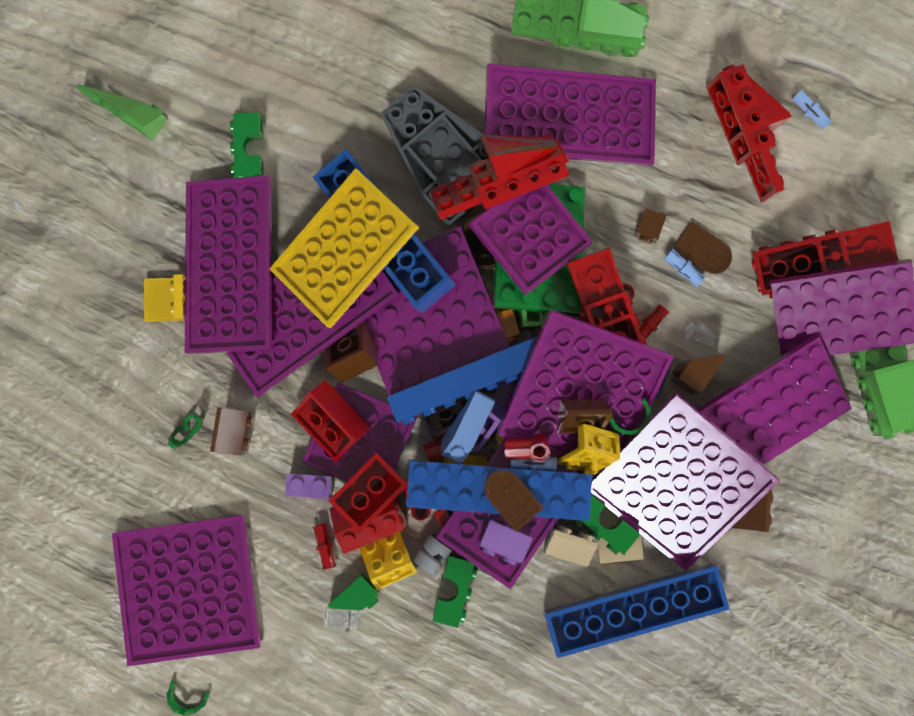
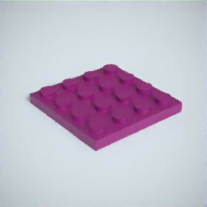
M548 185L491 207L469 224L524 296L593 243Z
M337 382L335 390L364 419L371 429L337 462L312 438L302 463L347 482L377 453L395 471L416 421L403 425L402 422L397 423L390 404Z

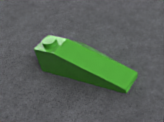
M78 84L76 87L82 94L152 141L167 121L162 115L164 111L154 104L150 107L144 102Z

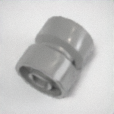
M429 534L423 542L424 548L418 549L412 560L422 569L435 576L442 566L441 560H446L453 550L434 535Z

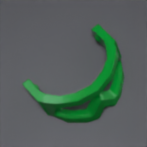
M645 398L641 399L642 405L645 407V417L641 425L634 430H624L618 427L611 417L609 421L614 430L629 435L639 433L651 416V409Z
M196 412L190 413L183 420L184 426H177L171 433L168 445L173 449L182 447L197 433L204 419ZM193 417L197 425L182 441L176 440L174 437L179 431H189L188 421Z
M171 680L166 695L167 703L174 713L189 716L206 706L211 693L208 691L204 695L203 702L198 707L190 709L180 706L173 694L176 681Z

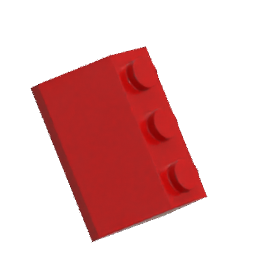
M326 380L311 390L291 413L292 417L335 462L371 429L364 419L358 415Z
M375 453L328 501L361 533L408 484Z
M397 498L361 533L333 506L329 508L334 535L343 554L405 529L408 523Z

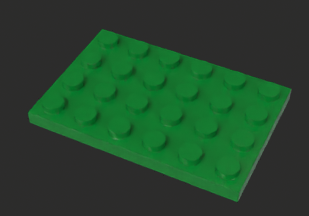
M548 184L557 198L584 230L585 187ZM583 251L570 261L583 257ZM495 259L493 308L548 313L549 309L565 315L579 316L578 311L582 310L567 264L524 296Z

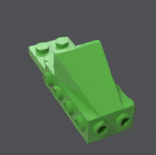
M516 0L511 34L553 41L552 44L562 47L570 46L581 50L600 51L605 54L613 53L624 57H637L640 49H644L646 36H643V29L648 26L649 15H646L647 7L635 2L629 4L620 3L619 0Z
M905 345L850 352L851 364L855 369L857 385L862 394L863 406L867 412L869 428L873 436H883V439L897 437L896 433L904 431L905 434L914 432V360L907 361Z

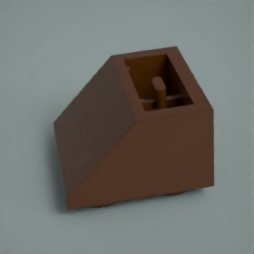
M772 489L731 528L769 532V527L772 523V516L770 514L773 502Z

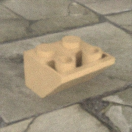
M557 524L556 528L553 527L550 530L543 552L547 555L588 567L598 543L593 540L591 534L578 531V534H574L570 528Z

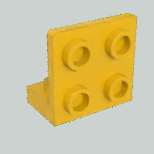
M173 275V278L144 279L145 322L185 321L184 275Z
M587 424L580 425L578 427L579 448L558 459V465L564 466L568 470L584 472V474H597L598 471L605 467H610L621 459L619 434Z
M401 532L359 548L369 578L377 590L418 573L415 564L409 556Z

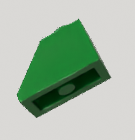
M362 573L337 595L328 606L330 609L362 611L366 607L371 609L379 601L377 597L380 592Z

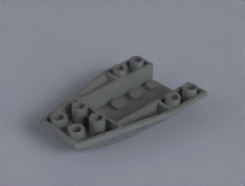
M414 85L380 113L420 194L436 212L437 210L429 190L434 189L440 184L454 181L460 176L469 175L468 166L473 165L476 161L488 158L487 154L484 153V146L480 138L484 134ZM478 205L443 220L450 226L465 217Z

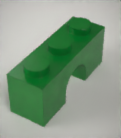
M233 113V120H230L231 134L234 133V142H230L231 155H234V163H231V175L234 178L264 176V160L260 155H248L246 152L247 145L252 140L263 139V118L260 113Z
M591 495L589 521H573L581 527L583 524L587 525L591 529L588 533L598 541L603 538L608 542L606 547L617 555L620 552L625 555L641 534L622 519H619L613 527H602L599 522V515L605 505Z
M452 554L449 555L444 578L454 581L458 586V592L449 599L438 597L432 622L455 628L459 627V623H464L467 610L463 609L465 601H470L472 588H469L470 580H475L478 567L474 566L475 564L466 558Z

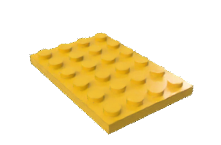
M355 168L269 269L326 327L332 328L417 231L419 226Z

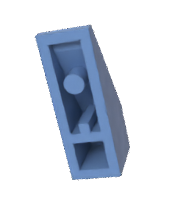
M475 390L441 440L443 456L457 463H463L472 450L495 403L494 399Z

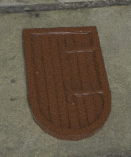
M694 222L689 224L673 248L680 256L709 274L724 272L732 261L730 248L722 240Z
M498 470L487 478L484 487L490 504L497 509L515 532L544 509L521 482L520 478L512 472Z

